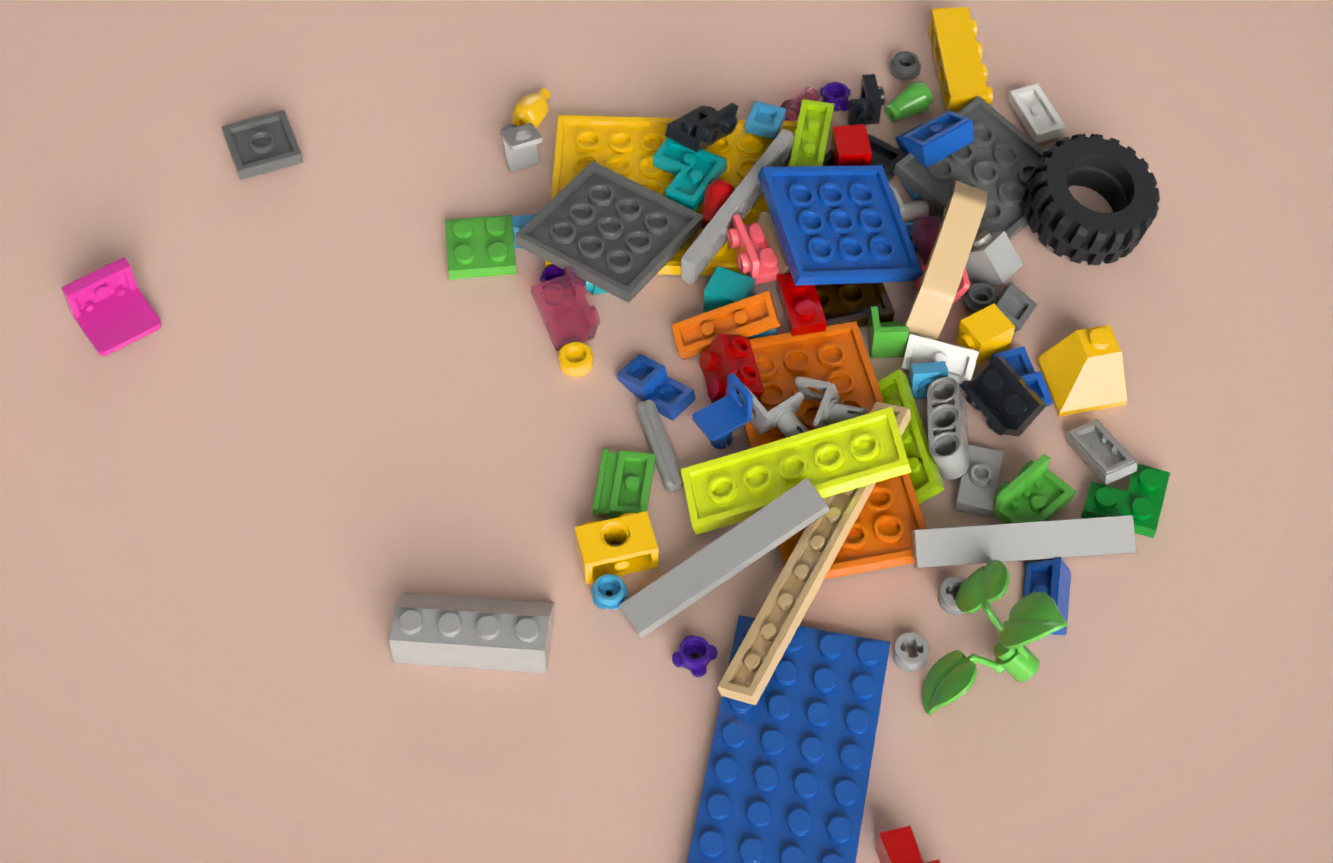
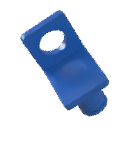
M731 373L727 378V396L695 412L692 415V420L710 440L713 447L725 449L726 444L728 446L732 444V431L752 421L753 396L737 376ZM736 389H737V390L739 391V393L741 394L744 403H743V402L741 401V399L739 398Z

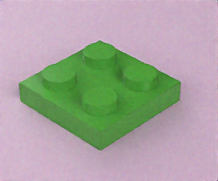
M512 215L445 220L449 280L517 274Z

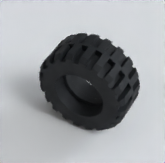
M1085 134L1072 135L1071 139L1064 137L1056 141L1055 145L1049 146L1044 151L1024 189L1023 211L1025 217L1030 218L1028 225L1033 234L1037 232L1039 235L1038 240L1045 247L1049 245L1053 248L1054 254L1059 257L1063 255L1070 257L1071 262L1081 264L1082 261H1087V265H1100L1102 261L1105 264L1118 261L1119 258L1126 257L1139 244L1157 215L1160 193L1159 189L1155 188L1157 181L1153 172H1148L1149 165L1143 158L1139 159L1135 155L1136 151L1130 146L1125 148L1119 144V140L1114 138L1109 140L1103 139V135L1091 134L1090 137H1086ZM1068 186H1082L1096 191L1106 199L1113 213H1100L1084 207L1072 196Z

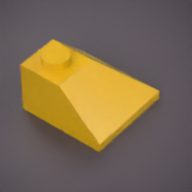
M1110 324L1076 330L1037 357L1036 362L1059 417L1126 405L1127 395L1122 351Z

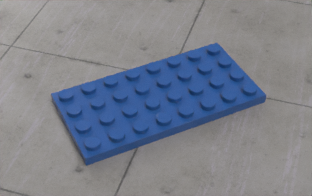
M739 615L729 665L755 618ZM798 626L756 705L722 696L687 863H856L890 642Z

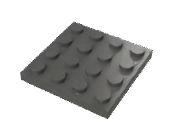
M978 96L957 113L972 120L974 141L929 167H924L910 152L895 165L893 173L942 215L947 202L950 201L952 189L956 181L988 192L987 204L977 234L983 231H989V233L1005 231L1011 240L1028 225L1030 218H1026L1024 215L1023 192L1028 179L1045 150Z
M592 161L515 234V245L629 303L702 227L704 216Z

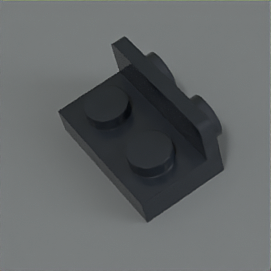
M731 103L718 111L712 107L702 105L669 123L665 136L697 153L713 145L723 137L732 134L738 122L736 118L738 105Z
M996 356L974 382L964 380L959 385L967 394L965 397L966 401L976 410L983 412L988 418L986 421L987 425L999 435L1005 434L1019 437L1047 406L1003 357Z

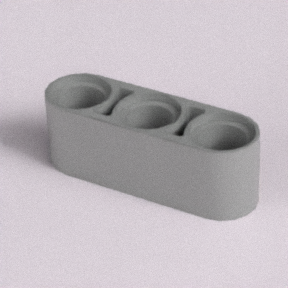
M941 377L931 382L927 390L928 447L932 459L938 467L940 476L947 480H954L963 476L969 467L967 408L957 381L950 377Z

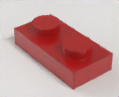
M791 273L778 274L776 285L791 336L826 331L827 322L815 285L795 286Z

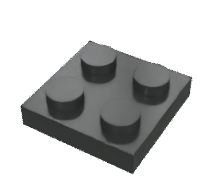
M284 110L222 126L223 135L240 180L303 163L302 153Z

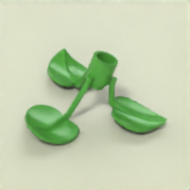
M991 560L986 566H982L974 571L963 582L956 595V605L960 611L965 614H971L982 607L1000 632L999 642L994 648L996 661L976 654H970L966 657L960 650H954L941 657L931 667L923 684V706L925 712L930 717L934 711L954 702L971 688L977 675V666L974 663L993 668L998 674L1006 670L1018 682L1027 681L1037 672L1040 662L1025 645L1068 626L1055 601L1045 592H1034L1022 598L1012 607L1009 613V620L1002 624L990 607V602L998 600L1006 593L1010 582L1009 571L1000 560Z

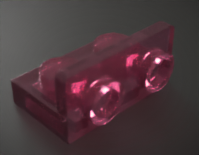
M572 266L565 268L563 276L531 286L530 292L556 352L571 342L583 343L595 339L598 325H600V318L595 306H589L585 297L587 294L585 282L576 276Z

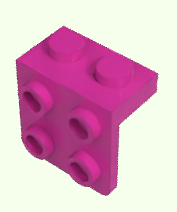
M125 257L61 287L72 317L100 356H107L159 330L162 326L160 318L137 288L131 266Z

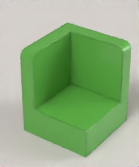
M878 306L870 307L867 327L870 358L904 357L909 336L908 327L903 326L902 321L880 322Z

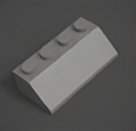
M404 593L394 607L389 636L393 662L547 673L555 603Z

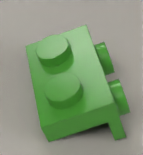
M1043 454L1035 462L1032 460L1028 461L1013 482L1006 481L999 487L994 495L996 503L993 516L1003 524L1050 521L1074 499L1076 491L1048 470L1051 458Z

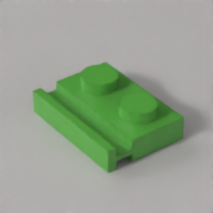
M603 448L592 508L593 517H598L601 514L609 515V518L613 519L625 513L648 511L655 468V454L624 450L614 453L609 452V449Z

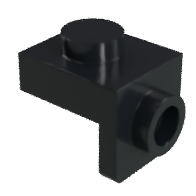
M875 74L862 75L860 99H851L849 101L848 125L879 124L881 106L885 103L883 87H878Z

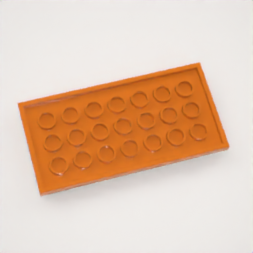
M857 321L826 326V331L797 336H791V332L749 339L765 390L761 397L756 398L767 412L799 392L795 384L797 376L834 383L842 401L841 404L860 408L864 407L868 409V413L871 412L876 402L884 403ZM807 387L815 393L823 394V392L816 388ZM803 399L799 411L795 414L805 427L811 431L814 430L813 422L821 402ZM752 407V412L756 415V412ZM751 422L743 425L749 449L786 438L778 427H773L760 435ZM909 473L876 482L824 579L914 563L911 531L928 528ZM805 528L778 545L783 567L787 563Z

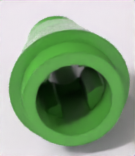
M911 82L884 107L885 113L889 120L895 123L898 120L928 110L929 105L933 103V95L924 82Z

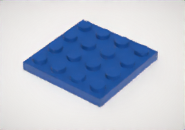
M882 165L762 167L757 176L795 286L916 281L923 274Z

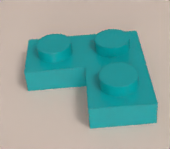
M670 138L665 140L653 156V166L676 175L665 190V197L693 211L703 201L705 188L713 180L720 178L727 165V159L705 150L696 153Z

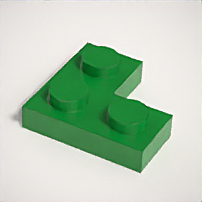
M1137 463V471L1130 475L1127 491L1091 481L1081 518L1133 515L1134 533L1154 538L1170 472Z

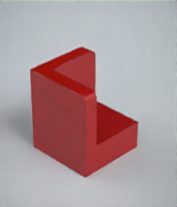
M864 124L833 126L831 154L834 166H870L872 151Z

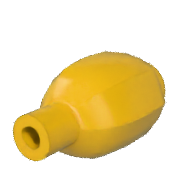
M541 88L538 93L526 94L513 111L512 124L518 127L532 123L537 129L549 110L547 102L551 96L549 90Z

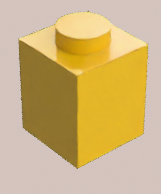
M992 304L960 320L956 342L957 345L979 350L976 365L990 359L992 354L1003 352L1011 347L1015 326L995 304Z

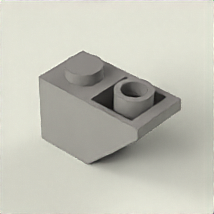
M983 231L975 237L966 263V270L969 279L974 283L998 285L1004 284L1024 264L1005 231L993 233Z

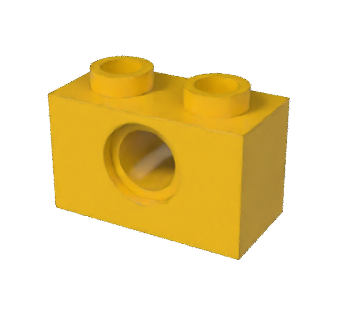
M647 511L625 513L617 518L604 521H589L581 526L574 527L575 547L586 584L596 582L599 577L606 574H613L619 577L658 568V545ZM612 543H620L621 545L612 546V545H610V544H612Z

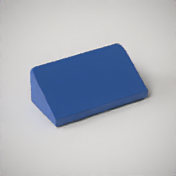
M949 110L901 137V142L924 167H929L974 141L973 124L971 119Z
M1062 558L1026 563L1023 598L1034 592L1047 593L1055 601L1060 613L1068 622L1071 572ZM1067 626L1051 634L1066 635Z

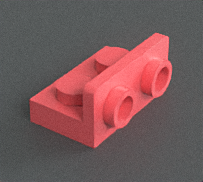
M739 214L732 215L731 228L727 229V240L730 248L736 249L740 272L756 279L755 285L776 281L777 275L780 274L776 265L778 259L772 249L769 248L759 223L744 225Z

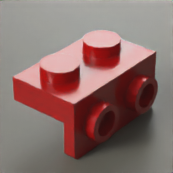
M719 333L699 358L700 368L704 374L711 403L727 396V378L731 373H734L754 396L761 397L765 390L750 340L746 337Z

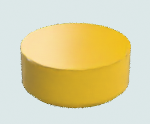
M570 342L560 349L558 359L559 367L563 373L572 377H579L590 372L593 367V351L587 344Z

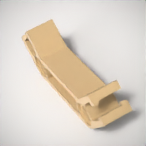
M959 181L955 182L950 201L947 202L944 209L942 222L905 321V326L908 327L910 334L914 333L938 340L956 296L987 204L988 192Z

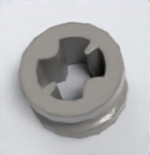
M950 577L941 584L938 602L939 606L946 613L951 615L964 614L958 609L956 600H953L951 592H958L966 579Z
M912 632L899 636L895 642L893 652L894 663L900 669L908 672L922 669L927 662L929 653L927 640L920 634ZM906 647H913L914 652L917 653L916 657H909Z

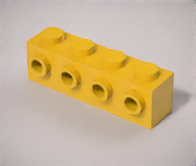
M969 7L932 8L928 33L945 112L950 110L958 113L978 96L989 105H992V87L986 84L987 65L986 63H981L982 44L981 41H976L977 22L975 19H971Z

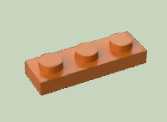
M769 290L671 325L678 353L682 360L702 354L719 333L748 338L781 326L774 300Z

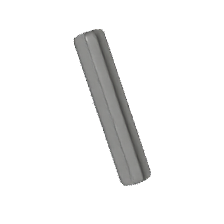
M651 399L640 401L636 406V412L651 453L655 454V463L665 490L668 492L680 490L684 486L681 470L655 402Z

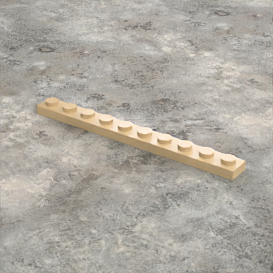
M876 402L870 413L892 407L900 435L902 436L912 418L909 408ZM876 483L823 498L830 511L805 528L717 686L721 696L752 705L757 704Z

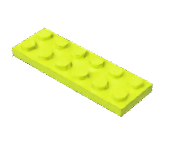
M892 407L681 469L692 528L696 535L744 521L806 478H808L820 496L825 498L911 473Z

